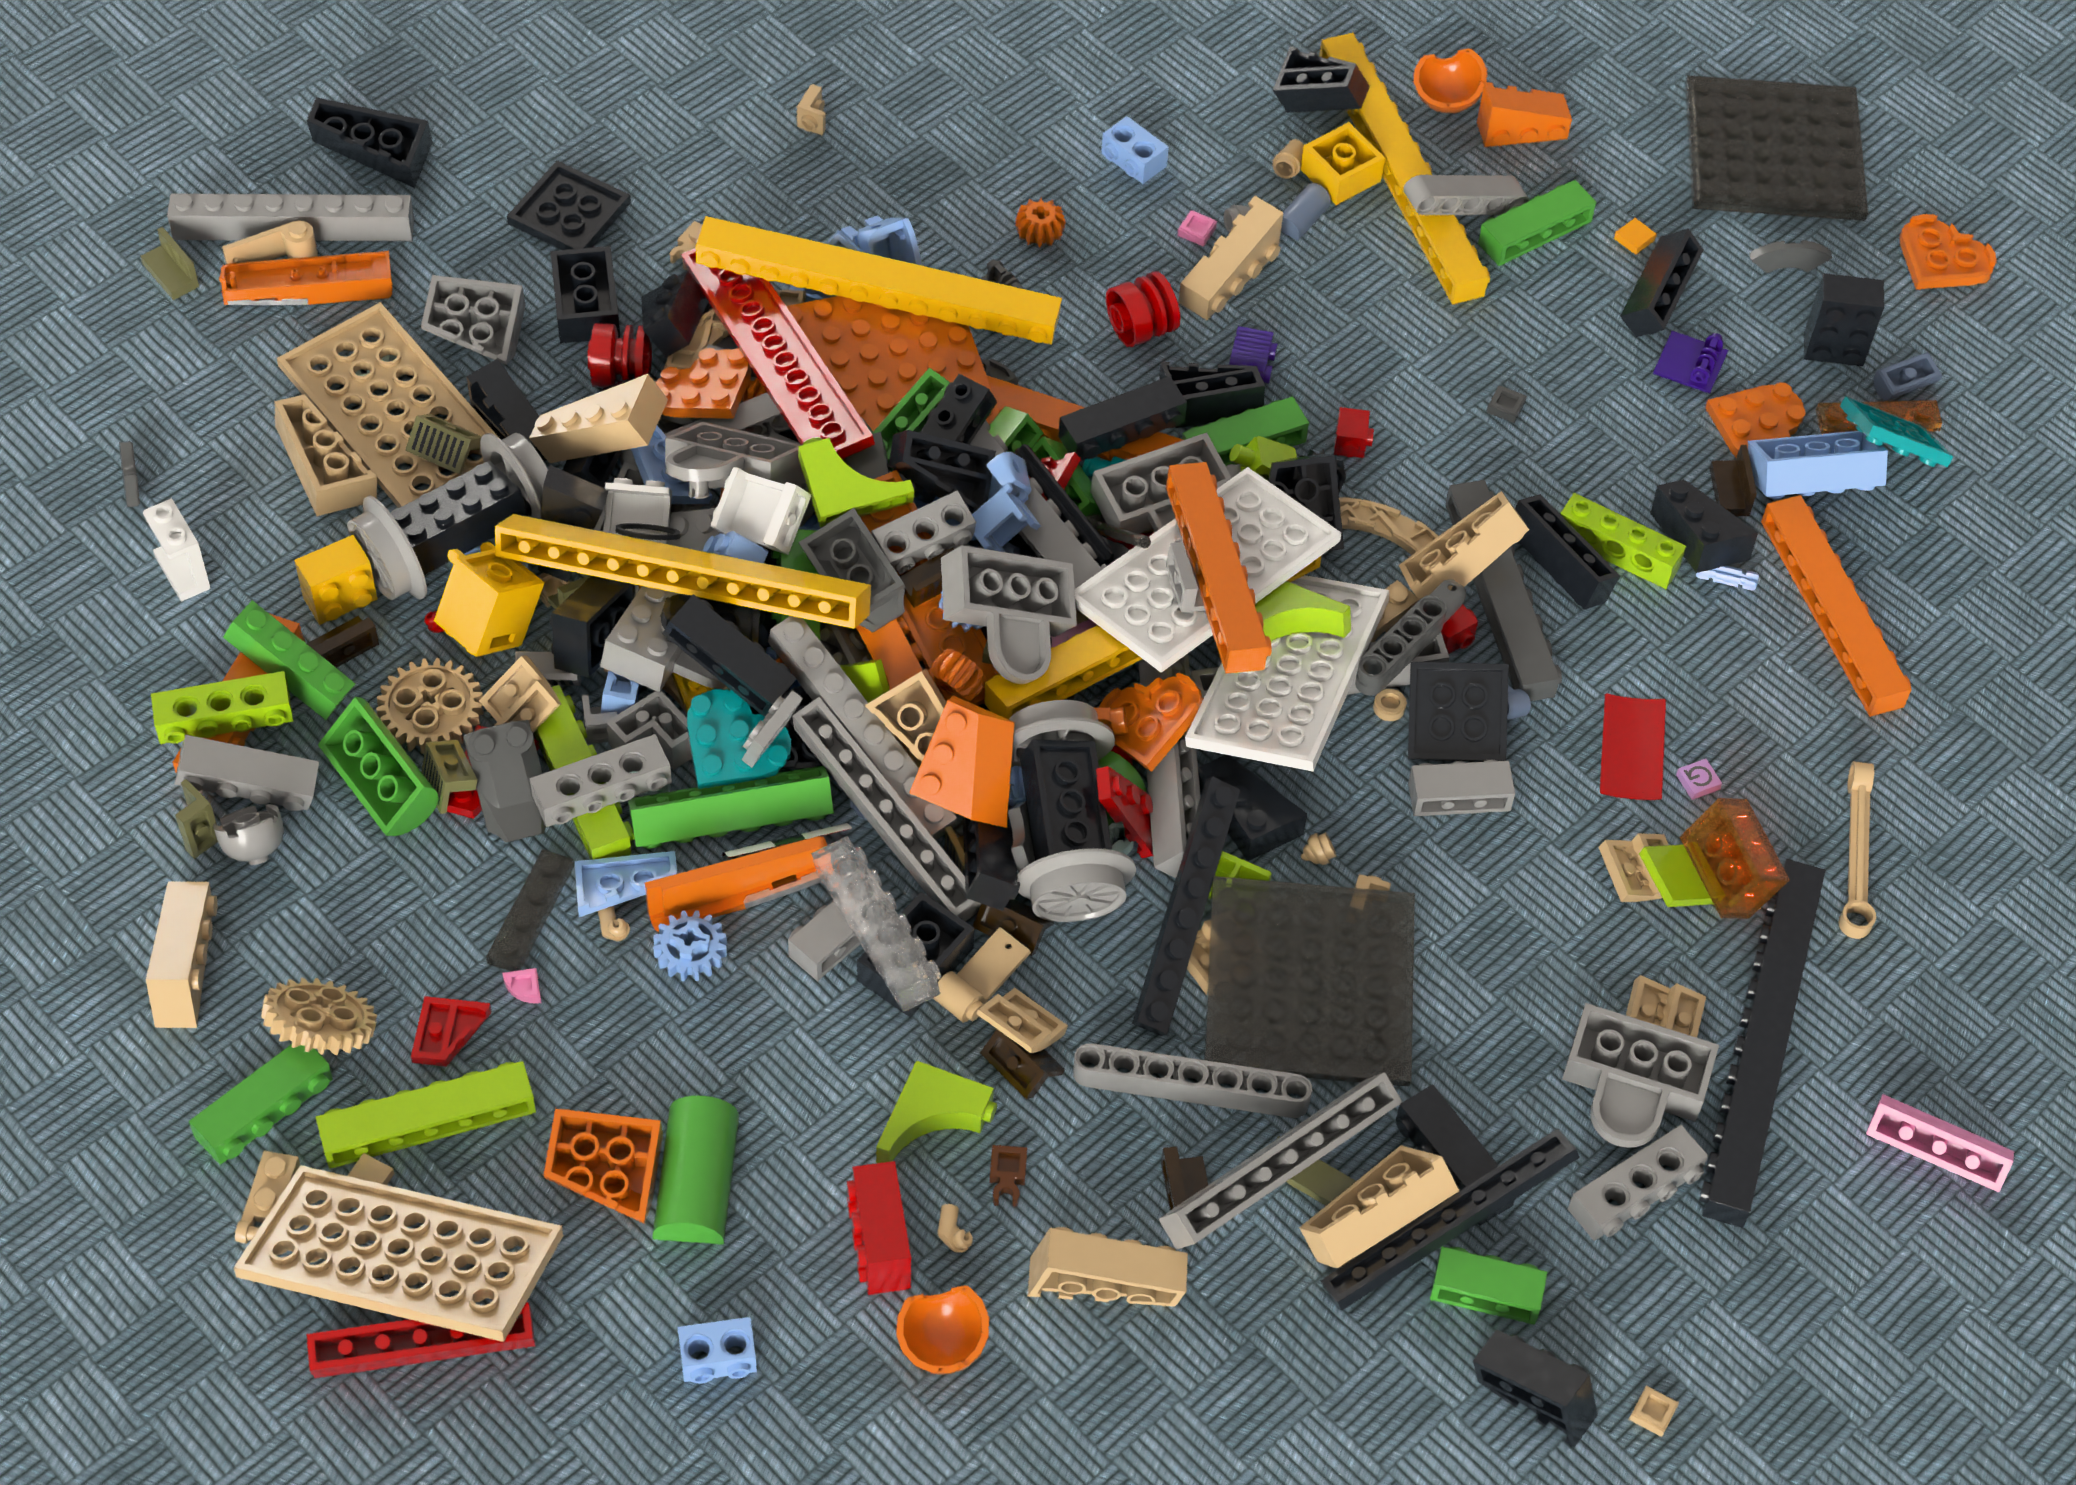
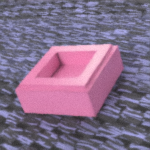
M1191 210L1178 228L1177 236L1204 247L1217 227V220Z

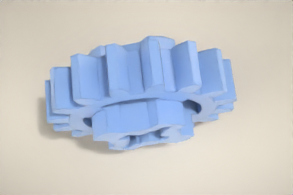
M685 910L681 911L680 919H676L672 915L668 916L669 925L660 923L659 934H654L653 937L654 958H658L659 968L667 967L669 977L680 973L681 981H685L688 975H693L694 980L699 981V973L702 972L709 977L712 976L711 967L721 968V957L727 956L726 933H722V924L720 922L713 924L712 915L710 914L701 919L698 910L694 912L693 917H688Z

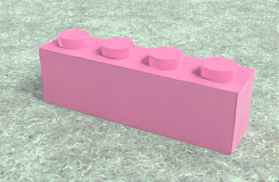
M1884 1094L1881 1096L1866 1133L1871 1137L1997 1192H2000L2014 1160L2015 1151Z

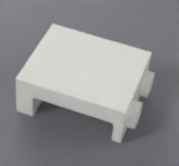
M733 467L730 476L725 481L720 502L713 512L711 527L723 534L734 531L764 548L789 555L811 494L795 484L788 482L781 484Z
M614 478L613 483H605V490L608 491L605 504L603 532L621 535L616 533V525L625 523L669 527L672 491L670 488L665 487V482L648 480L645 485H633L632 479ZM625 529L644 534L668 535L666 532L655 530ZM648 540L668 544V540Z
M171 498L145 509L143 515L161 545L153 549L155 558L180 601L211 589L199 543L173 499Z

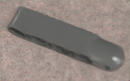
M1453 579L1443 581L1430 595L1421 598L1361 657L1355 679V685L1359 692L1370 696L1380 693L1440 634L1444 623L1465 601L1466 589Z

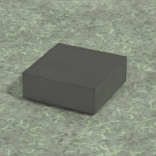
M1499 385L1487 407L1486 413L1515 423L1526 402L1527 396Z

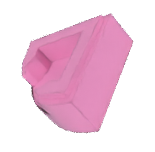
M537 968L502 973L507 990L515 998L527 1003H541Z

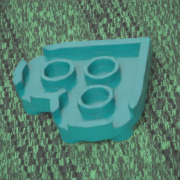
M714 689L695 696L687 713V732L698 789L761 780L777 775L779 770L786 765L791 754V738L786 727L781 730L751 768L742 761L747 751L743 745L749 738L748 736L765 717L760 714H752L749 704L732 690Z

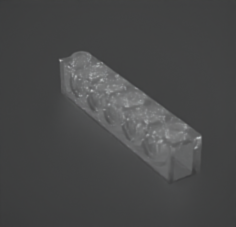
M846 836L812 852L818 877L902 1011L905 1012L940 995L937 980L941 979V974L934 960L927 961L925 958L926 950L918 936L915 938L911 936L910 924L903 913L898 915L895 911L897 906L891 893L888 890L882 891L881 879L874 868L869 870L866 866L868 861L860 846L854 847L849 837Z

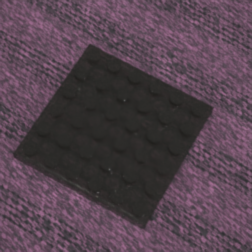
M1687 75L1685 87L1692 209L1866 221L1868 206L1856 87Z
M1214 876L1211 898L1204 1060L1299 1074L1311 1079L1360 1083L1365 1079L1385 1072L1392 1085L1409 1087L1412 1079L1415 893Z

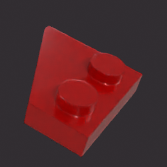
M424 996L411 1053L412 1063L447 1067L491 1015L490 1003Z

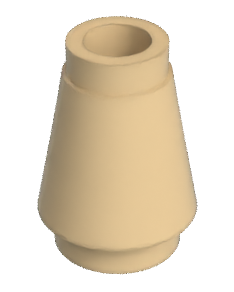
M1291 140L1274 157L1273 169L1276 175L1289 179L1299 173L1304 146L1301 141Z

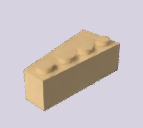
M1254 196L1249 202L1250 210L1245 216L1239 214L1232 222L1234 227L1226 238L1221 235L1214 243L1210 257L1208 258L1204 255L1180 284L1179 303L1205 320H1208L1215 312L1219 313L1226 305V302L1233 295L1237 296L1242 291L1244 285L1251 278H1256L1260 274L1262 267L1269 261H1274L1280 252L1279 241L1283 212L1257 196Z
M646 374L540 415L535 422L529 439L549 463L648 446L668 398L650 375Z
M168 881L146 976L155 1028H197L205 965L207 962L208 942L212 938L211 919L212 916L217 914V897L211 896L209 882Z
M1400 1145L1299 1228L1316 1261L1339 1268L1459 1192V1189L1442 1156Z

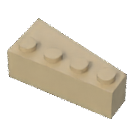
M305 394L275 401V427L316 516L363 505V499L367 496H373L377 499V476L372 470L368 471L364 467L362 459L355 451H350L344 444L343 437L328 426L327 419Z
M1501 491L1399 564V567L1410 589L1419 600L1424 596L1430 595L1445 580L1453 579L1465 587L1510 546L1520 541L1529 529Z
M924 669L865 706L910 749L917 759L923 761L947 702L927 669Z
M1066 1227L1050 1228L1030 1257L1028 1296L1041 1297V1291L1059 1292L1058 1299L1073 1300V1294H1092L1095 1297V1301L1109 1302L1124 1296L1127 1297V1302L1131 1304L1175 1307L1186 1293L1188 1253L1176 1251L1175 1248L1170 1246L1153 1247L1142 1245L1137 1240L1120 1241L1109 1239L1107 1236L1099 1233L1089 1235L1076 1233Z

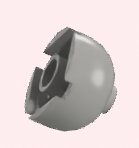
M265 804L267 811L258 812L255 806H250L220 818L221 826L219 827L214 824L213 828L222 851L232 859L241 862L249 861L250 865L266 862L269 859L268 855L276 851L284 835L283 821L277 806Z

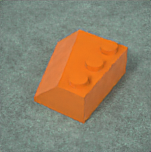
M952 696L947 700L909 793L970 820L1007 828L1015 722L956 696Z
M555 1108L543 1176L545 1179L645 1224L653 1201L663 1140L661 1120Z

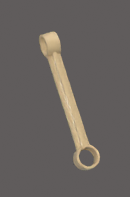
M1855 761L1851 763L1847 783L1848 793L1851 794L1848 903L1843 908L1838 924L1846 936L1860 939L1870 933L1876 921V912L1868 903L1870 793L1874 781V764ZM1853 912L1861 914L1866 918L1868 925H1854L1848 920L1847 914Z

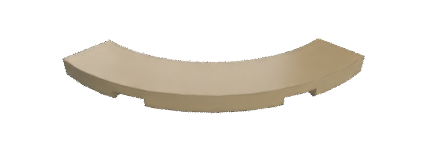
M776 290L786 306L804 303L806 300V291ZM714 309L702 315L690 344L668 356L664 369L668 367H676L677 369L690 368L695 360L699 358V352L707 348L708 344L715 346L722 339L730 335Z
M1339 497L1342 529L1360 530L1378 535L1394 542L1411 555L1438 537L1425 524L1420 521L1415 522L1402 515L1398 509L1368 500Z

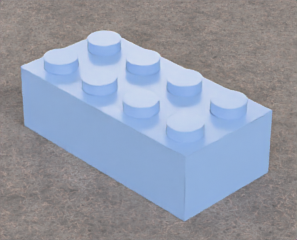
M1860 431L1748 441V453L1755 485L1766 497L1771 499H1781L1785 495L1790 494L1812 496L1815 492L1821 491L1843 493L1845 489L1853 488L1868 491L1873 490L1875 486H1885L1888 450L1883 445L1878 446L1866 440V434Z

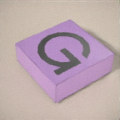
M1707 759L1681 767L1676 773V776L1692 800L1718 791L1722 786V782Z

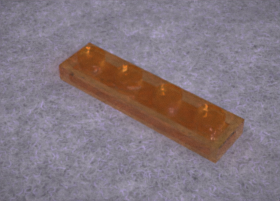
M1937 400L1862 402L1921 425L1927 431H1940L1942 426ZM1842 402L1817 404L1815 411L1821 434L1858 431L1856 429L1857 425L1846 419L1847 414L1840 408Z

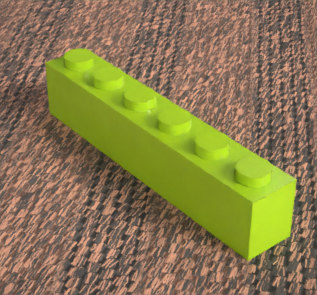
M560 685L553 686L552 689L561 705L533 733L535 739L539 741L540 750L550 771L597 755L593 745L587 746L585 741L587 733L581 719L575 720L573 714L576 713L572 698L570 695L564 696ZM620 802L605 806L595 813H586L572 818L590 860L628 856L631 854L630 841L634 840V834L628 821L623 822L620 814H622Z
M523 1061L516 1063L506 1062L500 1064L497 1068L483 1072H469L463 1077L449 1081H435L427 1087L412 1091L401 1090L393 1096L378 1100L368 1099L359 1105L345 1109H331L315 1117L329 1169L357 1162L363 1153L370 1157L379 1156L536 1113L525 1065Z

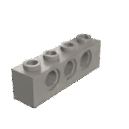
M656 734L530 778L532 797L546 828L555 824H564L572 818L586 813H595L605 806L628 801L636 795L650 790L656 791L672 783L670 763Z
M1679 1125L1573 1193L1568 1211L1593 1241H1596L1603 1235L1610 1237L1617 1233L1624 1225L1623 1222L1633 1217L1636 1220L1642 1217L1650 1209V1205L1657 1200L1664 1202L1671 1198L1678 1190L1677 1187L1687 1182L1690 1185L1696 1182L1704 1174L1703 1167L1708 1155L1682 1125ZM1661 1165H1667L1671 1167L1673 1171L1665 1170L1661 1167ZM1634 1182H1640L1647 1188H1639ZM1607 1200H1615L1620 1206L1611 1205Z

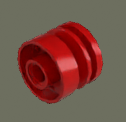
M1153 271L1146 276L1137 277L1134 284L1132 282H1124L1109 288L1106 292V308L1111 325L1118 338L1127 347H1135L1150 341L1152 334L1160 337L1166 332L1171 333L1180 326L1181 316L1176 295L1168 280L1159 271Z
M594 324L592 337L588 344V370H590L592 387L605 388L613 385L616 382L617 375H622V381L626 379L630 381L633 375H635V378L650 374L652 343L649 336L644 332L643 325L638 326L637 336L634 339L632 325H626L623 338H618L615 324Z

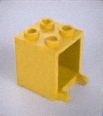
M491 542L482 543L480 546L481 552L464 555L458 549L449 550L448 559L453 563V567L434 618V622L445 630L447 635L453 637L466 648L468 653L475 657L522 646L545 583L521 562L495 556V546Z

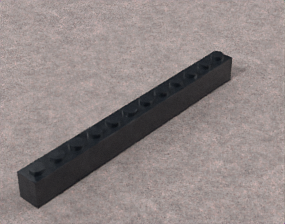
M1786 859L1782 871L1776 870L1774 873L1771 889L1776 890L1775 898L1769 897L1765 910V916L1770 917L1768 925L1763 924L1758 943L1764 944L1763 951H1757L1752 970L1757 972L1756 980L1750 979L1745 997L1750 999L1751 1003L1749 1008L1744 1007L1739 1026L1745 1029L1743 1036H1737L1732 1054L1738 1056L1736 1065H1730L1726 1084L1732 1086L1730 1094L1724 1093L1719 1112L1725 1114L1723 1123L1717 1122L1712 1142L1718 1143L1716 1152H1710L1706 1166V1172L1711 1173L1710 1182L1704 1181L1699 1196V1202L1705 1203L1702 1212L1703 1217L1743 1228L1750 1214L1826 869Z

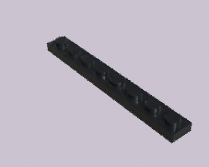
M1210 777L1205 781L1132 1024L1159 1036H1164L1168 1033L1240 793V789L1215 777Z
M1557 1128L1320 1280L1324 1289L1341 1311L1579 1159L1577 1149Z

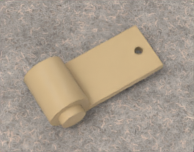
M299 220L222 246L226 264L267 261L284 255L288 259L318 256L313 227L308 222Z
M999 927L957 974L949 971L937 982L931 997L963 1023L969 1020L975 1021L979 1017L977 1015L978 1009L993 996L1030 955L1031 951Z

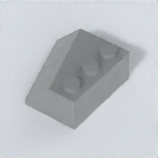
M432 275L421 329L491 359H498L499 362L507 365L516 354L526 305L522 285Z

